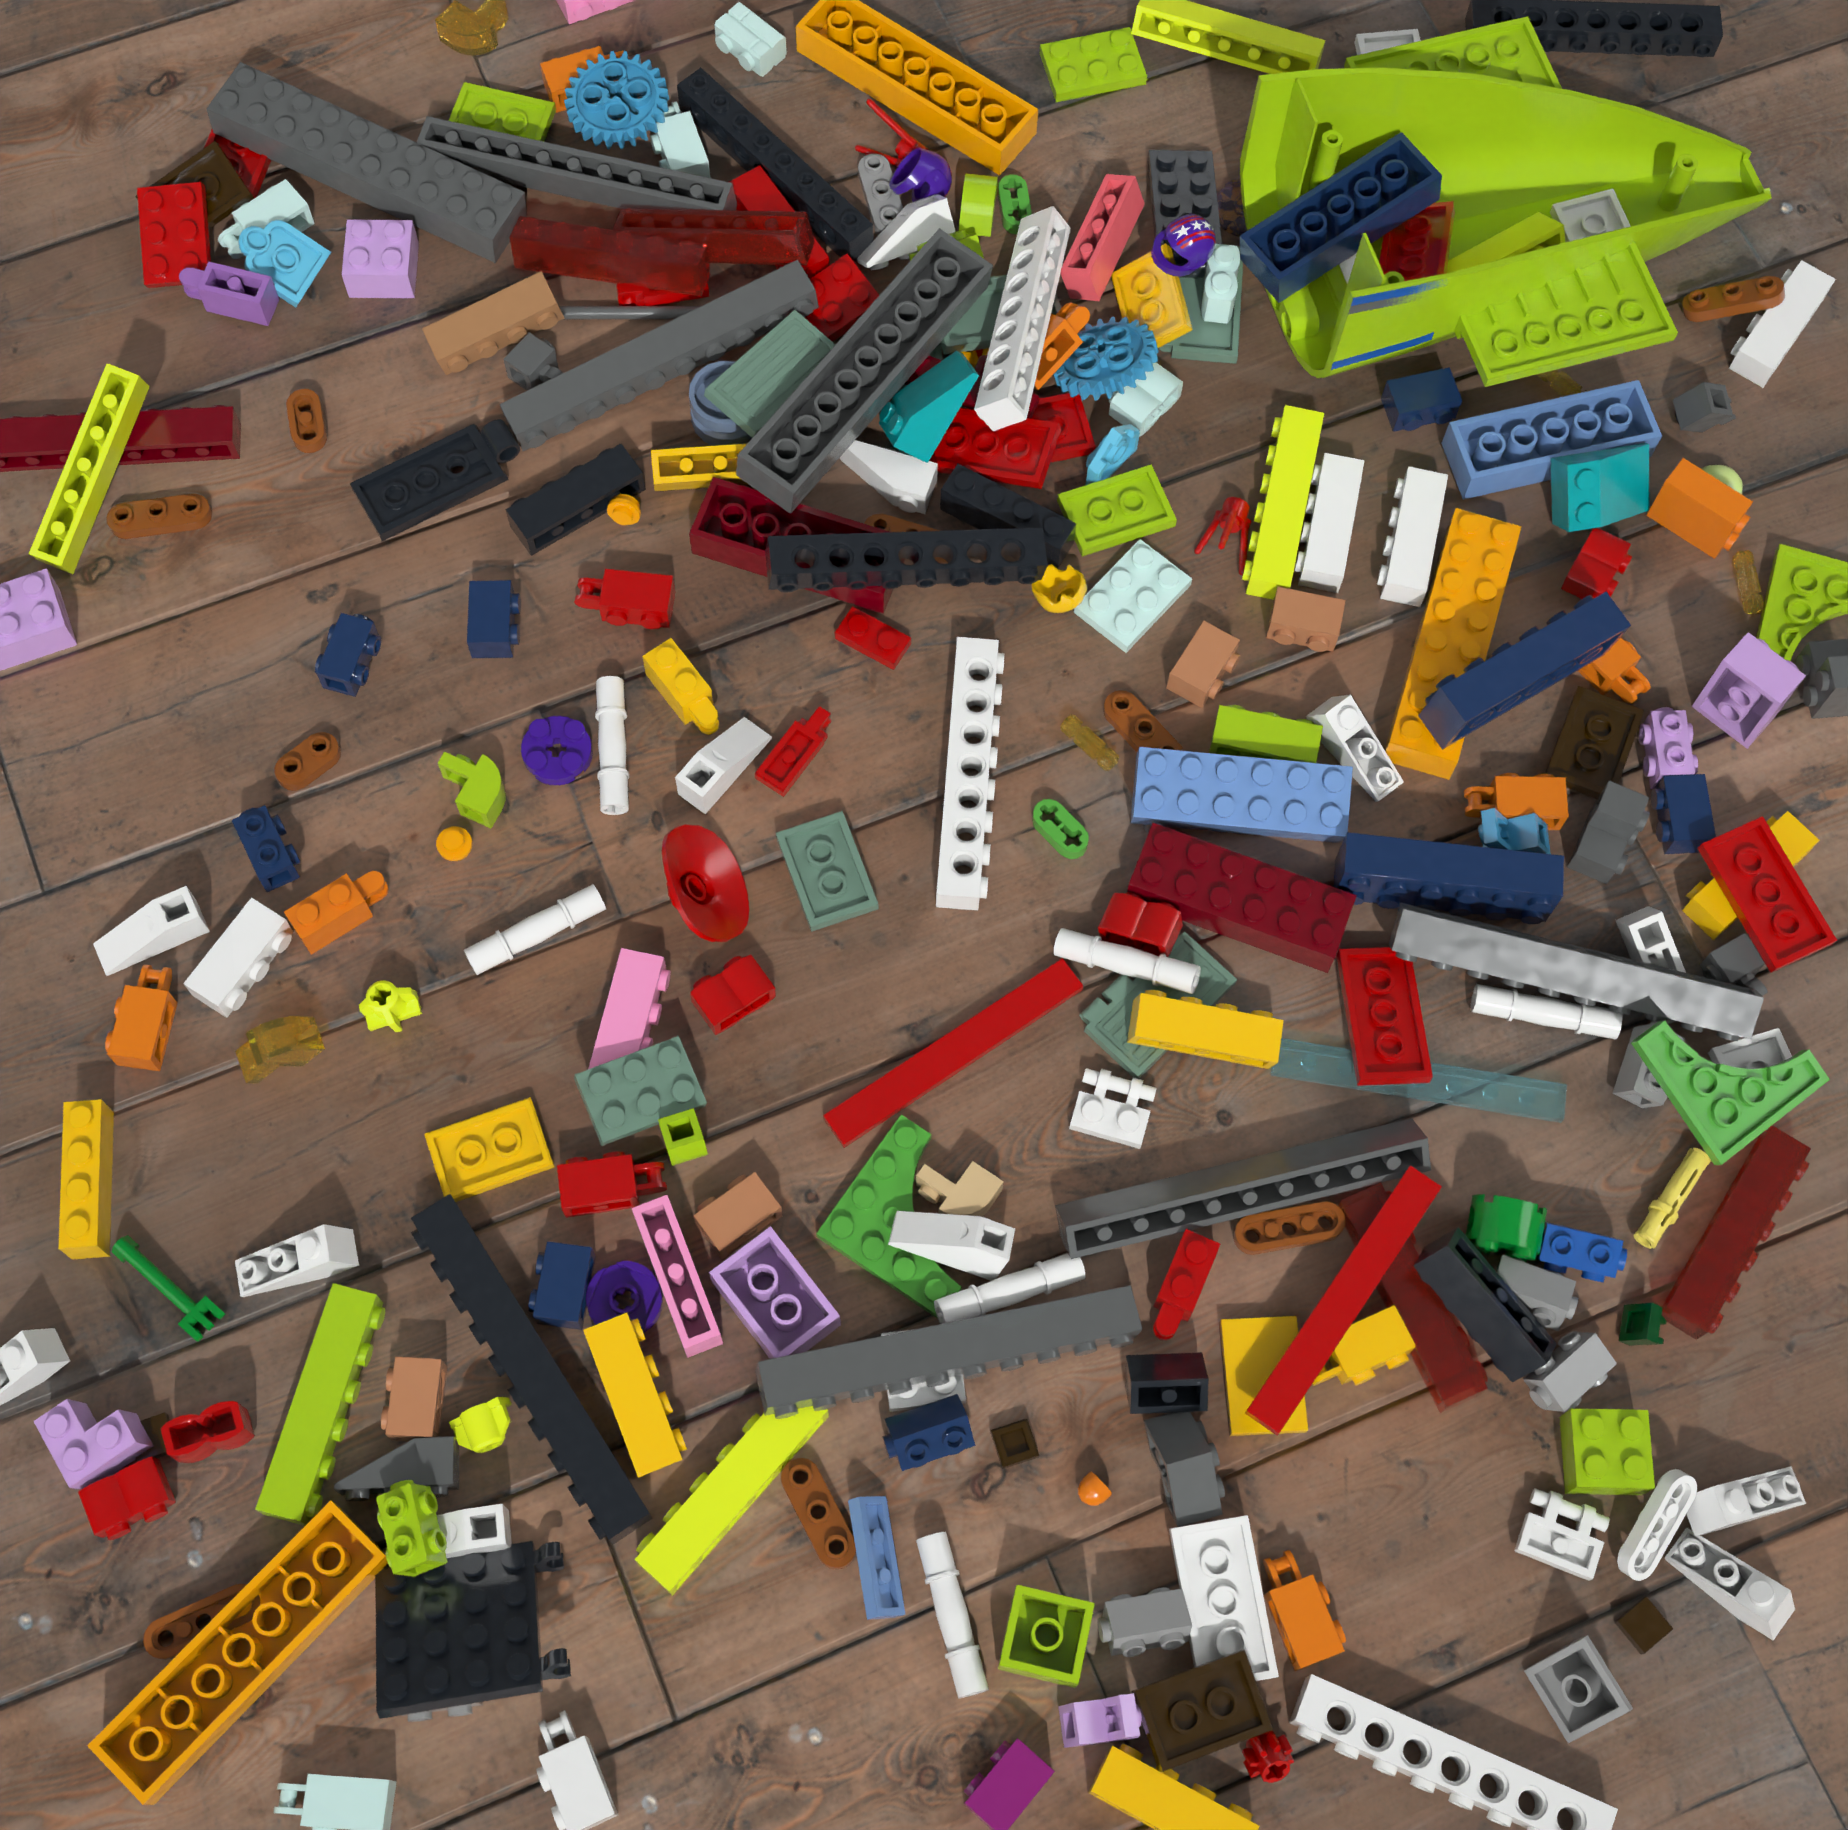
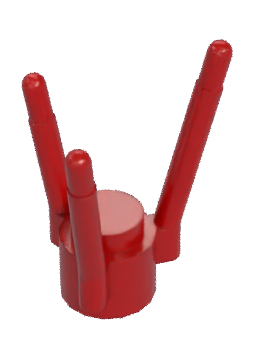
M867 99V105L902 138L895 149L898 159L861 145L855 146L856 151L865 155L880 154L890 164L898 167L901 161L914 149L923 148L929 150L911 137L872 99Z
M1237 497L1225 499L1222 509L1215 512L1213 521L1200 539L1194 553H1201L1219 524L1223 529L1218 544L1220 550L1225 548L1230 533H1236L1241 530L1239 574L1243 575L1247 560L1248 531L1252 522L1247 518L1250 510L1249 504Z

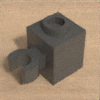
M529 332L503 359L508 378L528 391L563 374L558 369L554 346L544 338L538 339Z
M1703 382L1673 399L1676 411L1675 417L1681 430L1703 433L1717 424L1725 425L1736 419V415L1733 414L1730 405L1732 401L1728 397L1725 385Z
M1746 933L1709 953L1700 964L1705 978L1754 989L1762 996L1768 993L1765 985L1754 976L1765 965V962Z

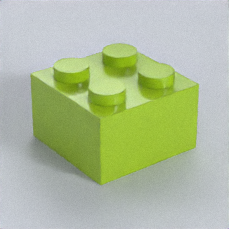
M1571 1408L1559 1417L1565 1494L1644 1495L1655 1489L1648 1410Z
M1016 1584L997 1669L1076 1688L1079 1684L1095 1603Z

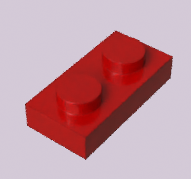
M853 606L835 631L836 640L892 670L896 668L911 645V637Z

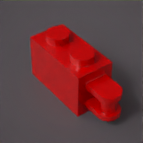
M605 569L603 579L580 578L578 580L577 587L580 589V593L575 596V605L585 609L600 610L602 621L615 626L634 624L641 625L647 629L670 628L676 593L672 575ZM593 593H601L600 596L593 595Z
M622 1151L608 1152L603 1155V1158L588 1160L587 1157H573L565 1161L566 1164L557 1165L561 1209L566 1218L634 1208L640 1205L639 1196L661 1193L667 1190V1183L662 1182L661 1172L665 1170L663 1162L635 1165L632 1154L625 1155V1152ZM647 1175V1183L637 1185L636 1176Z
M1188 1229L1184 1231L1153 1305L1154 1308L1160 1310L1153 1325V1333L1156 1338L1162 1341L1173 1338L1181 1319L1186 1322L1189 1321L1221 1245Z

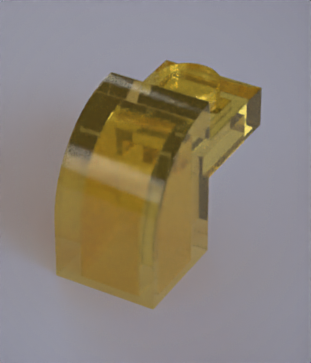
M454 0L435 19L439 39L442 43L461 54L481 55L492 51L498 46L496 32L505 26L509 18L505 0H486L475 12Z
M288 1016L265 1022L249 1030L246 1033L248 1041L235 1052L245 1082L259 1083L280 1066H304L325 1050V1046L314 1017Z

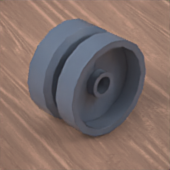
M718 361L708 364L695 374L690 383L691 423L695 433L705 443L712 446L747 444L752 439L750 435L704 396L705 388L732 366L735 361Z

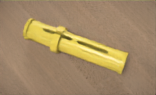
M1690 1148L1660 1197L1657 1200H1653L1649 1205L1648 1215L1634 1234V1238L1638 1243L1649 1249H1655L1668 1226L1676 1222L1679 1217L1677 1212L1692 1191L1707 1165L1711 1162V1159L1704 1151L1698 1148Z

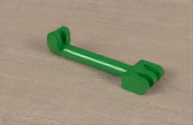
M129 1235L121 1237L113 1245L111 1252L123 1263L129 1262L186 1315L178 1325L194 1340L199 1342L203 1335L193 1326L200 1322L210 1331L215 1325L204 1315L210 1310L213 1316L221 1320L226 1314L206 1295L198 1303L194 1302L138 1250L140 1245Z

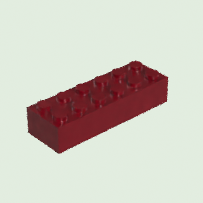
M713 477L691 527L689 537L692 554L767 577L765 549L768 536L885 533L889 531L803 504H799L790 514L758 490ZM906 558L900 559V561L904 563ZM866 560L871 566L880 565L875 560ZM840 561L831 562L836 567L845 566ZM806 562L796 563L801 568L811 567ZM867 586L861 590H851L848 587H834L827 591L804 588L884 614L893 589H886L882 586Z
M1156 823L1151 825L1127 892L1141 896L1146 902H1167L1172 904L1181 912L1182 921L1325 973L1329 972L1335 959L1357 895Z

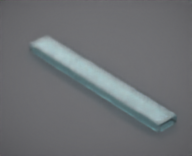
M1281 1038L1278 1063L1271 1067L1270 1073L1271 1076L1561 1123L1565 1116L1567 1084L1430 1062L1433 1074L1430 1083L1357 1086L1351 1049Z

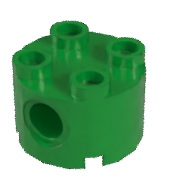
M1485 1194L1472 1195L1466 1236L1482 1255H1489L1490 1251L1505 1252V1256L1521 1259L1526 1263L1527 1259L1535 1260V1257L1540 1255L1547 1213L1545 1207L1538 1210V1204L1497 1195L1493 1196V1202H1484Z

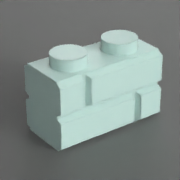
M740 2L734 5L728 14L725 13L716 20L714 24L715 42L718 48L725 54L730 52L738 58L740 65L745 70H753L761 77L766 75L774 65L776 66L787 55L786 37Z

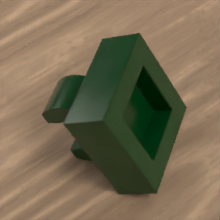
M1652 1302L1624 1305L1619 1342L1629 1346L1663 1344L1664 1339L1659 1337L1660 1325H1666L1667 1322L1662 1316L1663 1307Z

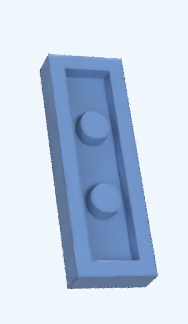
M866 1496L850 1499L848 1504L867 1620L896 1618L906 1615L886 1496Z

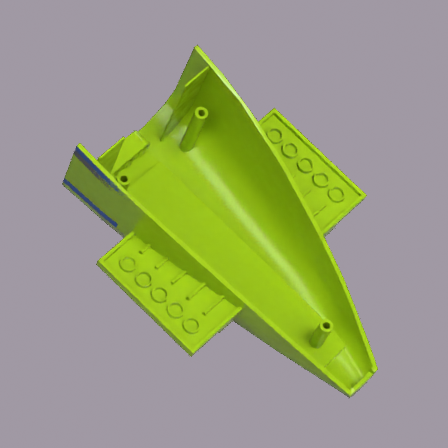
M1528 16L1347 57L1344 68L1312 69L1259 75L1240 158L1241 195L1247 231L1400 132L1412 142L1442 175L1440 199L1435 203L1454 201L1455 215L1448 261L1537 212L1552 218L1550 211L1553 204L1614 189L1631 227L1545 247L1451 273L1404 281V277L1396 271H1390L1384 275L1379 264L1383 236L1370 243L1367 234L1363 233L1348 284L1340 265H1337L1280 303L1265 288L1294 356L1301 366L1311 376L1316 378H1326L1383 361L1453 337H1457V339L1464 338L1485 387L1674 341L1678 331L1645 262L1763 206L1772 198L1770 188H1763L1749 160L1752 152L1746 147L1637 106L1562 89Z

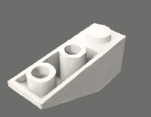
M936 194L907 204L857 258L858 263L866 268H870V270H878L888 266V261L897 257L908 259V254L917 252L916 246L927 242L939 228L947 234L956 232L947 198Z
M1351 695L1331 697L1306 716L1307 720L1312 721L1316 725L1323 726L1320 740L1342 766L1353 767L1352 777L1375 802L1380 801L1404 782Z
M742 718L699 750L677 774L675 780L678 795L706 814L767 745L772 736L747 718Z
M184 886L150 901L93 945L106 976H109L210 931L198 902L188 887Z
M897 1211L888 1245L992 1281L997 1278L1010 1259L1015 1228L981 1216Z
M323 1224L235 1260L240 1297L328 1278L359 1266L353 1229Z
M55 1328L22 1330L0 1348V1406L43 1383L70 1362Z
M1790 1466L1699 1491L1686 1515L1696 1537L1802 1506L1806 1502L1793 1469Z
M503 1504L468 1508L437 1515L440 1530L444 1533L447 1542L446 1558L465 1556L471 1553L506 1550L511 1547L509 1510Z
M1688 1528L1684 1530L1665 1556V1560L1736 1618L1771 1640L1775 1639L1795 1611L1791 1590L1702 1536L1695 1537L1693 1531Z

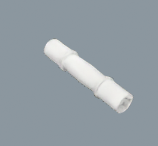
M605 676L596 681L597 711L595 718L599 721L598 750L600 771L597 773V778L600 785V810L604 814L620 815L629 810V772L626 770V737L624 720L627 718L624 680L616 676Z
M594 884L562 900L558 899V904L523 919L501 933L497 930L495 934L464 949V953L476 975L508 959L512 960V955L545 941L569 926L573 929L576 924L606 910L605 904Z
M1065 928L1060 929L1054 945L1055 956L1086 964L1090 968L1096 965L1122 975L1152 981V984L1155 986L1161 985L1190 994L1194 993L1200 977L1201 968L1198 965L1169 958L1165 954L1156 956L1133 947L1102 941L1100 936L1094 937Z
M1476 984L1471 1000V1012L1505 1018L1507 1021H1512L1514 1018L1542 1026L1574 1030L1575 1034L1584 1033L1617 1039L1622 1025V1014L1608 1008L1581 1003L1578 1005L1549 997L1520 994L1517 989L1507 990Z
M1066 1253L1044 1262H1035L1034 1267L1004 1275L978 1287L970 1285L968 1289L934 1300L935 1311L940 1324L983 1316L987 1312L1017 1304L1044 1292L1048 1295L1053 1290L1084 1280L1085 1269L1080 1257L1071 1259L1069 1254Z
M939 1532L916 1540L926 1576L925 1584H930L937 1621L948 1651L945 1654V1659H948L958 1699L988 1691L989 1687L978 1651L980 1647L974 1643L968 1610L956 1577L960 1573L959 1570H956L947 1533Z

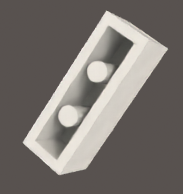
M251 897L183 984L192 996L227 1018L232 1011L238 1010L247 998V992L252 985L265 977L269 970L270 962L277 953H282L286 950L294 932L285 918Z

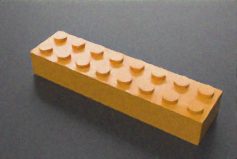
M819 0L796 25L797 52L999 176L1037 133L1038 108L859 0Z
M1455 508L1446 530L1385 746V752L1393 764L1447 780L1450 779L1458 763L1465 737L1442 750L1418 715L1427 705L1425 699L1438 690L1436 685L1441 680L1451 674H1454L1456 678L1465 673L1463 670L1469 664L1479 658H1482L1485 662L1522 526Z
M330 1500L87 1745L88 1748L142 1805H155L375 1579V1575L388 1564L386 1553L337 1504ZM259 1595L260 1606L255 1610L253 1619L229 1631L226 1627L233 1620L246 1615L252 1607V1601Z

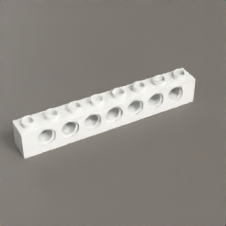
M1054 206L1026 216L1020 221L974 408L979 418L984 420L992 431L1027 419L1071 229Z
M957 637L936 893V907L978 910L979 899H987L988 877H981L982 865L989 866L991 844H984V832L991 833L993 812L986 811L987 800L994 801L995 779L988 778L989 768H996L998 747H991V737L999 736L1000 716L993 715L994 705H1001L1002 684H996V674H1003L1005 653H998L999 640ZM980 674L985 676L986 679L977 681L972 679L971 676ZM973 705H978L982 707L984 710L980 712H973L968 708ZM969 737H977L981 740V742L977 744H971L967 742L966 739ZM968 768L976 769L979 772V774L975 776H968L963 771ZM966 800H971L975 802L977 806H975L974 808H965L960 803ZM967 832L975 838L970 841H963L958 838V835ZM960 865H966L972 871L968 874H960L955 868Z
M1313 1674L1305 1677L1289 1721L1290 1724L1298 1727L1296 1733L1308 1740L1319 1743L1320 1739L1324 1738L1335 1743L1334 1750L1344 1756L1356 1760L1359 1754L1374 1761L1372 1765L1374 1769L1390 1776H1395L1397 1771L1412 1777L1410 1784L1429 1793H1434L1435 1788L1450 1794L1449 1802L1467 1810H1472L1473 1805L1488 1811L1487 1819L1505 1827H1510L1513 1822L1527 1828V1830H1562L1557 1823V1815L1563 1808L1569 1811L1573 1817L1571 1830H1612L1618 1811L1617 1808ZM1331 1708H1337L1345 1715L1346 1723L1341 1731L1333 1729L1328 1724L1327 1713ZM1369 1724L1376 1725L1383 1733V1742L1378 1748L1371 1746L1365 1738V1730ZM1407 1741L1416 1743L1420 1748L1421 1758L1417 1764L1409 1763L1403 1755V1747ZM1445 1758L1454 1760L1458 1765L1459 1774L1454 1781L1446 1779L1442 1773L1441 1765ZM1485 1774L1491 1776L1497 1785L1496 1794L1492 1798L1486 1797L1480 1789V1780ZM1523 1791L1529 1793L1535 1802L1534 1811L1530 1815L1523 1813L1518 1804L1519 1796Z

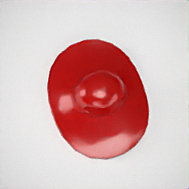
M685 824L675 827L664 836L662 841V861L667 879L668 896L672 905L678 910L688 928L702 939L710 942H727L742 934L748 924L750 909L745 881L734 855L726 843L713 831L700 825Z

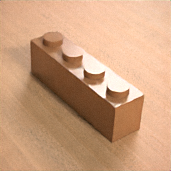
M542 271L434 322L422 328L438 364L444 373L448 375L452 372L457 373L464 370L469 364L481 358L492 357L498 350L510 344H518L529 332L533 334L541 329L552 328L558 321L564 319V315Z

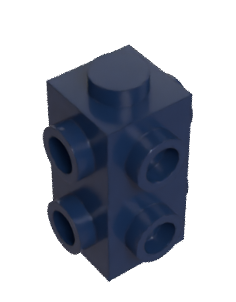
M341 613L337 623L332 624L329 629L328 645L324 654H320L317 658L315 673L324 689L356 697L360 686H364L368 680V666L372 656H377L379 653L381 636L378 634L374 621L361 614L351 616Z
M264 805L259 808L247 809L239 817L232 820L258 879L267 893L300 878L295 865L301 863L292 843L285 846L281 836L287 834L278 814L271 817Z
M958 1394L884 1419L888 1434L882 1436L887 1455L889 1459L897 1458L902 1471L921 1467L927 1462L948 1455H955L965 1449L976 1446L967 1413Z

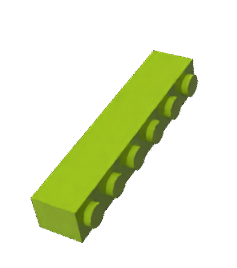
M332 1284L255 1508L261 1514L306 1526L311 1518L320 1511L323 1496L319 1494L324 1479L329 1480L333 1473L336 1458L332 1455L337 1441L341 1442L345 1437L348 1428V1419L345 1416L349 1404H354L358 1398L361 1388V1382L358 1381L362 1366L367 1367L371 1360L373 1344H370L374 1330H379L384 1321L385 1308L382 1307L383 1302L377 1294Z

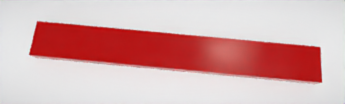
M1060 959L824 1114V1121L843 1148L847 1147L1081 992L1084 987L1064 959Z
M1411 1165L1408 1167L1245 1414L1275 1435H1279L1442 1186Z

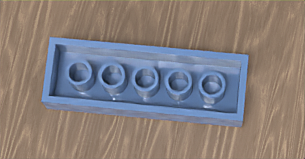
M1636 380L1449 422L1441 444L1464 500L1551 480L1552 457L1642 443L1649 444V457H1651L1662 434L1640 381Z
M1139 747L1136 754L1130 823L1143 825L1156 823L1164 827L1341 843L1348 832L1353 767Z

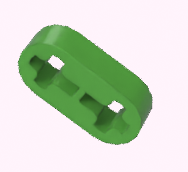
M1010 174L1004 176L999 182L998 202L1004 229L1011 234H1017L1020 221H1015L1013 211L1018 210L1020 219L1031 215L1032 211L1026 181L1021 176ZM1014 188V191L1017 193L1016 198H1011V192L1008 189Z
M1044 799L1038 802L1034 807L1032 816L1035 829L1063 857L1077 859L1083 856L1089 841L1086 829L1056 800ZM1042 812L1046 814L1055 813L1054 822L1058 826L1049 819L1043 822ZM1066 835L1071 839L1076 836L1079 837L1078 847L1075 844L1065 845Z

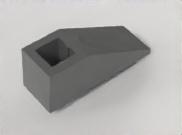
M454 1436L414 1438L336 1482L334 1490L342 1496L346 1495V1501H367L370 1494L389 1492L390 1486L394 1483L413 1480L414 1484L430 1486L436 1498L448 1496V1490H459L460 1445H458Z

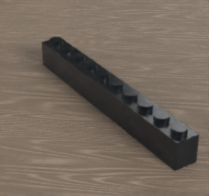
M451 1194L411 1217L417 1228L411 1232L422 1252L428 1248L431 1250L436 1260L431 1262L430 1265L441 1283L448 1279L455 1291L449 1294L460 1314L468 1310L474 1320V1323L468 1327L480 1345L487 1342L494 1354L489 1356L488 1359L499 1377L507 1374L514 1386L507 1390L518 1408L521 1409L526 1405L533 1418L527 1423L539 1442L546 1438L550 1443L553 1451L547 1455L559 1474L566 1470L574 1482L567 1487L579 1507L586 1503L594 1516L588 1522L599 1540L607 1536L612 1545H614L653 1519Z

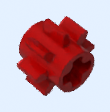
M1268 1731L1248 1739L1246 1743L1247 1748L1242 1750L1245 1757L1243 1763L1250 1777L1254 1778L1260 1774L1263 1782L1273 1783L1280 1781L1289 1773L1290 1764L1294 1763V1759L1290 1754L1293 1749L1287 1737L1281 1735L1276 1738L1273 1731Z

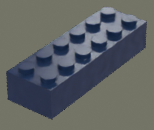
M1400 132L1240 235V259L1277 302L1280 303L1356 254L1363 233H1366L1370 243H1373L1440 199L1442 175L1412 142Z
M1604 592L1596 598H1593L1591 595L1586 596L1574 605L1573 608L1575 610L1566 614L1564 610L1560 611L1546 622L1547 626L1539 630L1535 626L1519 637L1520 641L1511 645L1510 642H1507L1491 654L1492 658L1485 662L1482 658H1479L1469 664L1463 670L1465 673L1456 678L1454 674H1451L1441 680L1436 685L1438 690L1425 699L1427 705L1418 716L1442 750L1604 656L1631 626L1609 594Z
M1347 832L1335 859L1333 887L1357 895L1354 905L1367 902L1376 903L1382 908L1394 909L1398 908L1400 903H1405L1433 911H1449L1451 915L1459 917L1477 914L1485 915L1490 920L1513 918L1521 919L1526 924H1539L1547 921L1563 897L1564 856Z

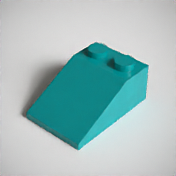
M955 351L897 392L891 402H888L882 408L879 416V425L893 447L926 463L929 462L979 377L963 353Z
M1642 443L1552 457V524L1567 532L1603 527L1649 511V444Z

